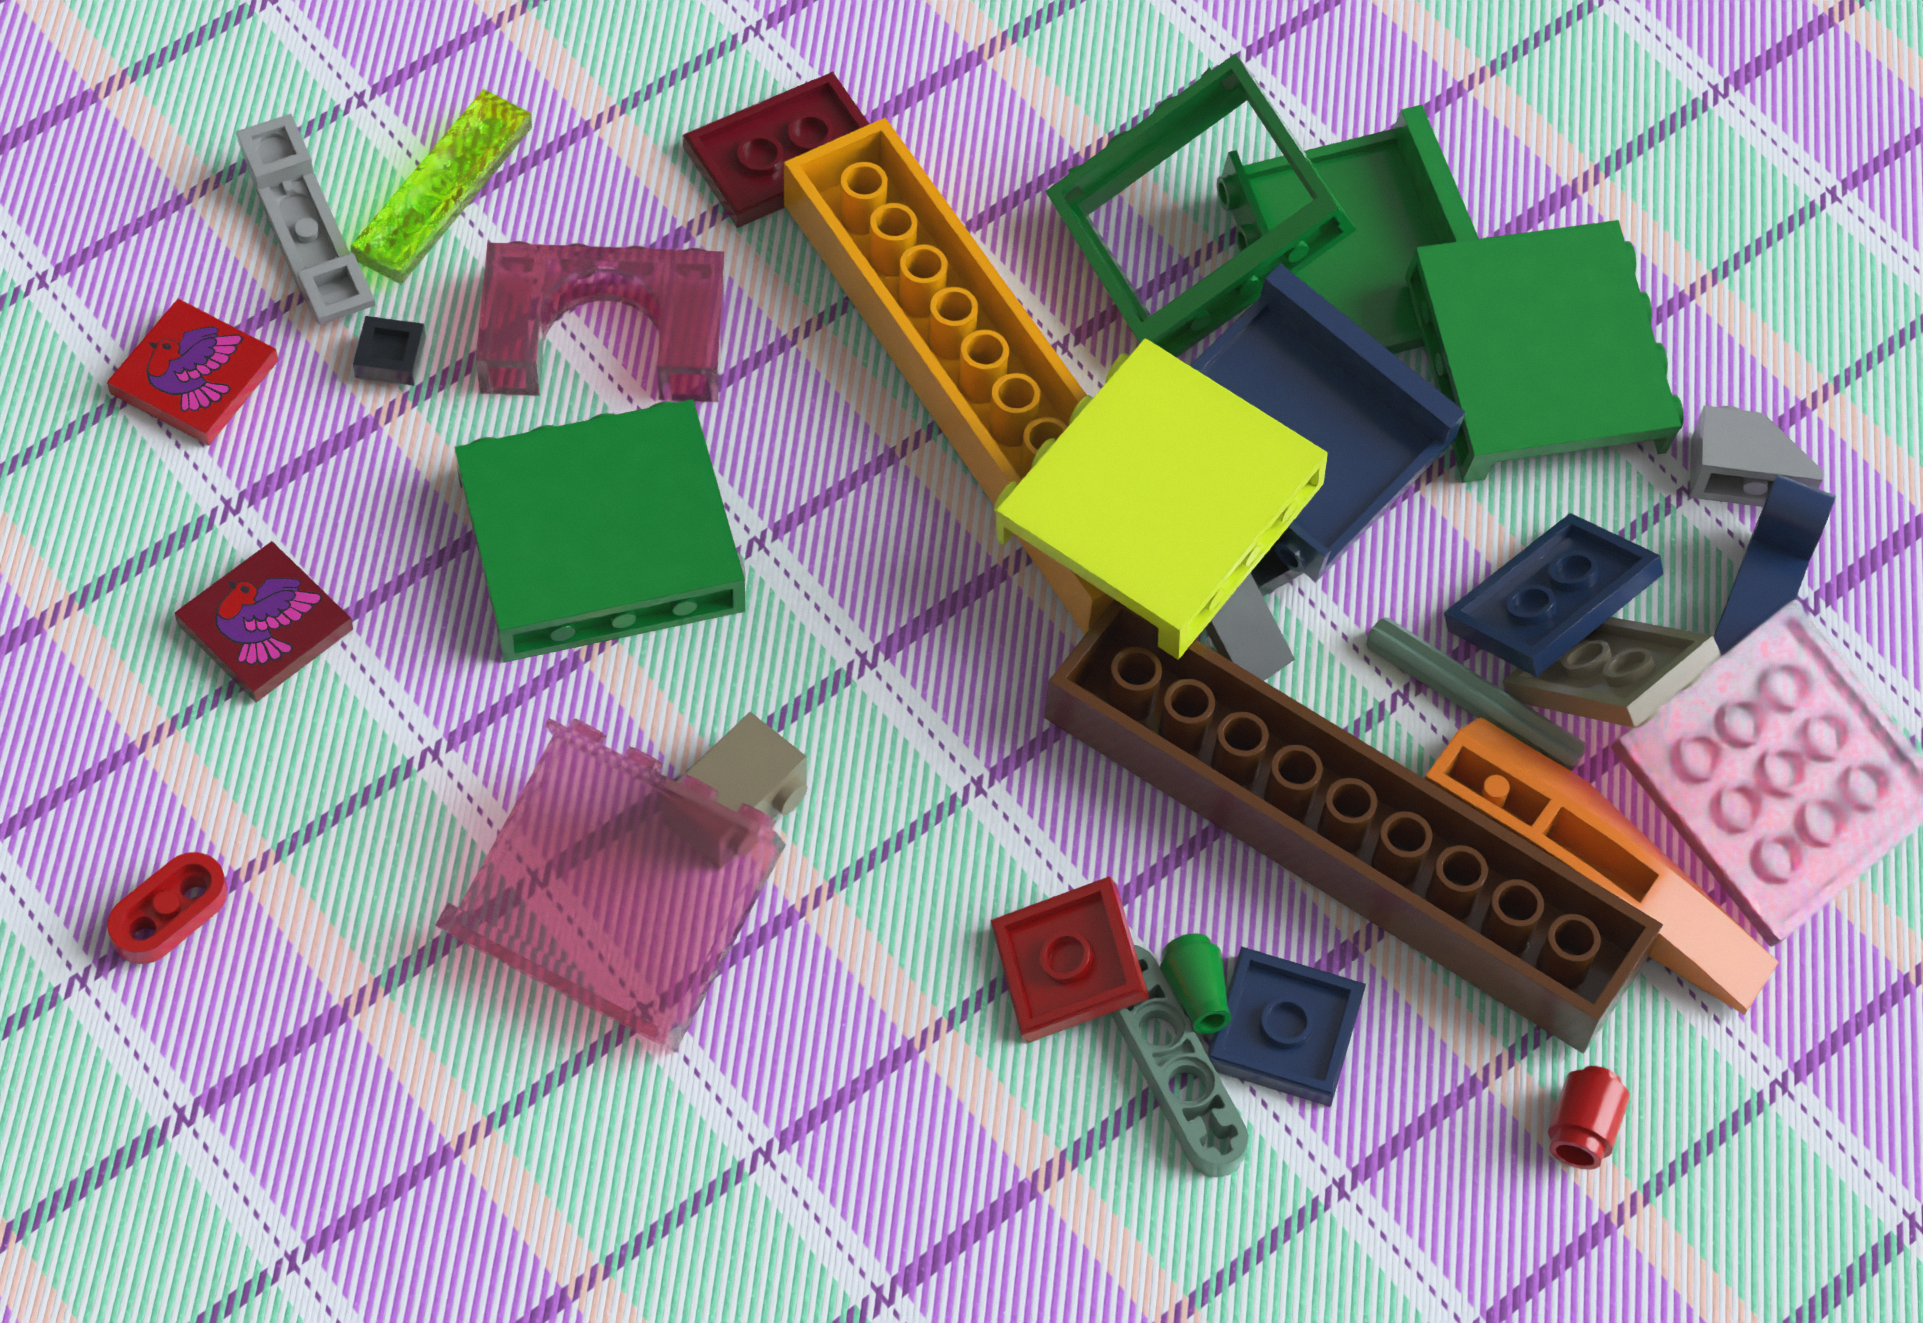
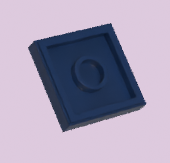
M1241 946L1226 994L1231 1021L1225 1028L1214 1033L1208 1057L1218 1073L1331 1107L1366 984Z

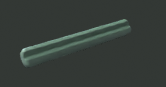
M1382 617L1372 627L1366 641V645L1371 651L1475 717L1486 719L1566 769L1572 771L1581 761L1586 750V744L1581 739L1391 619Z

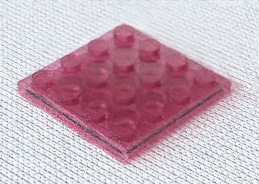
M1795 600L1786 604L1701 673L1700 679L1694 685L1679 691L1658 709L1657 715L1651 721L1636 728H1631L1610 745V748L1770 947L1787 938L1923 823V758Z

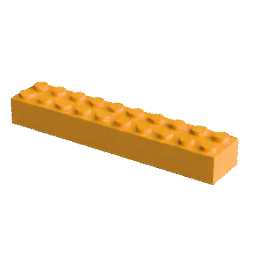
M885 117L785 161L784 206L995 506L1004 488L1012 481L1020 483L1032 469L1033 459L1043 443L1050 438L1057 440L1069 426L1072 412L1087 394ZM1014 534L1085 635L1114 598Z

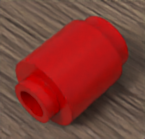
M1586 1066L1583 1070H1574L1567 1074L1548 1128V1136L1552 1140L1549 1150L1559 1161L1575 1168L1592 1170L1600 1167L1602 1159L1612 1154L1630 1100V1093L1621 1083V1079L1617 1074L1600 1066Z

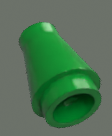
M1192 933L1175 938L1162 950L1160 969L1177 1000L1189 1016L1194 1030L1200 1034L1218 1032L1231 1021V1014L1227 1006L1221 949L1217 945L1212 944L1211 940L1203 934Z

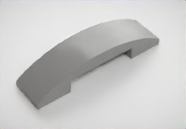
M292 114L236 131L243 157L270 226L294 280L318 324L321 325L375 306V299L354 253L349 252L315 177L312 159Z

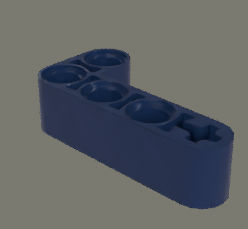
M1779 474L1776 475L1752 532L1713 636L1721 657L1701 673V677L1693 689L1690 701L1747 723L1750 722L1809 561L1823 532L1836 495Z

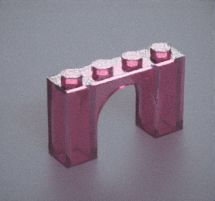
M512 241L509 243L487 242L476 351L480 394L540 396L544 343L547 333L554 322L565 312L576 306L595 301H613L632 306L644 313L654 323L659 332L657 361L659 400L685 401L694 399V401L718 402L725 298L724 251H707L701 248H688L685 250L649 249L643 246H628L626 248L596 247L580 243L544 245L529 244L523 241Z

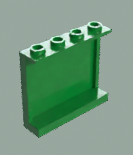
M1417 105L1400 110L1394 129L1304 150L1357 230L1294 275L1393 354L1424 346L1405 279L1416 247L1479 239L1423 105ZM1237 150L1230 151L1227 154L1222 175L1217 178L1216 185L1219 201L1225 211H1232L1237 224L1236 239L1240 252L1313 201L1285 156L1242 165Z
M1619 220L1416 247L1405 279L1435 387L1466 412L1456 439L1452 443L1462 483L1485 480L1492 464L1495 462L1654 440L1657 454H1665L1682 428L1684 422L1682 403L1676 394L1672 395L1666 377L1668 371L1667 354L1664 346L1655 341L1651 328V302L1646 292H1640L1635 275L1637 264L1635 249L1630 241H1625Z
M694 399L675 403L664 401L645 409L620 414L604 413L586 421L561 426L544 425L526 433L501 438L484 437L470 444L454 447L460 488L463 487L496 621L498 643L503 663L745 612V578Z

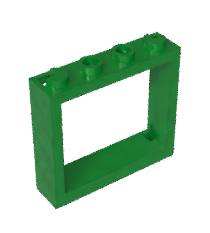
M1236 53L1213 70L1209 67L1198 81L1177 96L1163 100L1157 105L1151 115L1130 130L1115 135L1104 149L1082 165L1070 168L1067 176L1045 191L1139 343L1146 338L1176 358L1252 305L1261 295L1265 278L1280 263L1295 274L1357 230L1256 78ZM1248 101L1313 201L1151 315L1090 219L1089 214Z

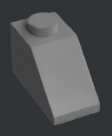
M1703 406L1691 438L1689 498L1763 507L1777 474L1819 489L1823 481V470L1764 413L1745 411L1734 406Z

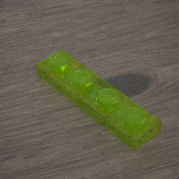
M483 89L350 245L351 252L354 253L358 263L402 285L532 129L531 113Z

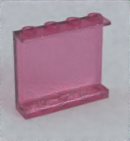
M548 718L544 727L553 735L459 908L447 902L435 926L452 938L675 1053L782 854L786 843L776 831L772 830L776 820L764 812L745 803H741L736 812L716 802L715 800L719 792L706 783L686 774L681 783H678L660 774L659 771L663 764L650 755L628 746L625 754L622 755L604 746L603 743L607 736L594 727L574 718L569 726L566 727Z

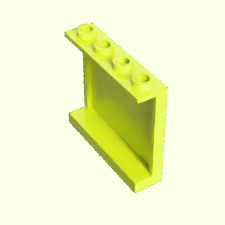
M1145 338L1131 355L1124 353L1116 359L1107 374L1105 385L1094 397L1087 395L1078 403L1069 419V426L1057 440L1050 438L1043 443L1033 459L1032 469L1020 483L1012 481L1001 492L994 506L997 541L1005 545L1014 534L1024 539L1158 627V647L1179 660L1324 484L1328 452Z

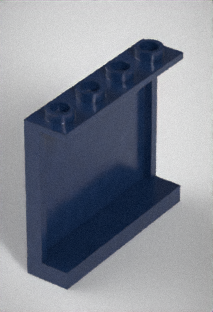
M1281 263L1265 278L1260 297L1190 365L1195 370L1328 452L1324 484L1272 546L1275 548L1276 555L1285 566L1298 573L1304 572L1315 582L1342 557L1455 441L1466 413Z

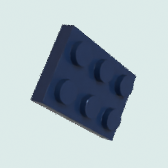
M1569 513L1444 612L1447 630L1537 677L1664 574L1661 556Z

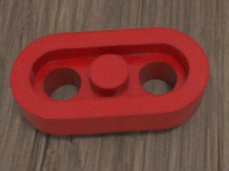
M189 852L178 855L118 902L112 909L107 922L108 933L118 955L129 962L137 964L157 961L213 917L223 907L228 894L227 883L220 864L213 857L204 853ZM201 887L205 889L203 895L198 898L190 899L184 896L191 888ZM150 928L155 930V933L148 939L137 940L134 938L135 934L142 929Z

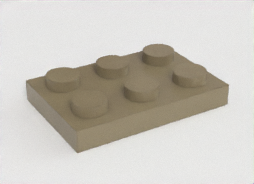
M1610 617L1537 677L1517 668L1502 682L1509 695L1526 705L1636 728L1651 721L1657 715L1658 709L1679 691L1694 685L1700 679L1701 673L1717 661L1721 654L1713 635Z

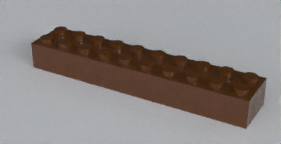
M1115 599L1109 604L1049 679L1044 713L1045 719L1583 1054L1586 1052L1647 961L1664 924L1196 639L1179 660L1158 647V627Z

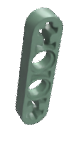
M1134 945L1149 999L1143 1001L1135 1008L1132 1005L1112 1012L1111 1015L1189 1162L1197 1171L1206 1176L1222 1177L1229 1175L1237 1170L1244 1160L1248 1144L1246 1126L1156 959L1146 949ZM1148 1019H1163L1171 1024L1176 1036L1166 1045H1152L1140 1035V1025ZM1189 1073L1197 1076L1204 1083L1206 1091L1197 1100L1184 1101L1173 1095L1168 1083L1177 1074ZM1210 1110L1211 1114L1208 1123L1218 1139H1225L1227 1137L1231 1139L1227 1153L1223 1155L1220 1154L1216 1147H1209L1207 1149L1203 1147L1207 1136V1128L1201 1117Z

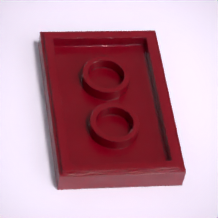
M830 72L683 134V148L736 228H739L785 208V161L867 126L869 122L834 72Z

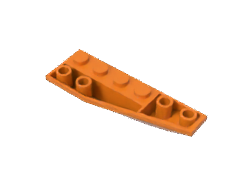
M1480 717L1458 730L1425 775L1424 779L1664 924L1649 957L1743 1015L1746 1014L1779 962L1588 781L1486 719Z

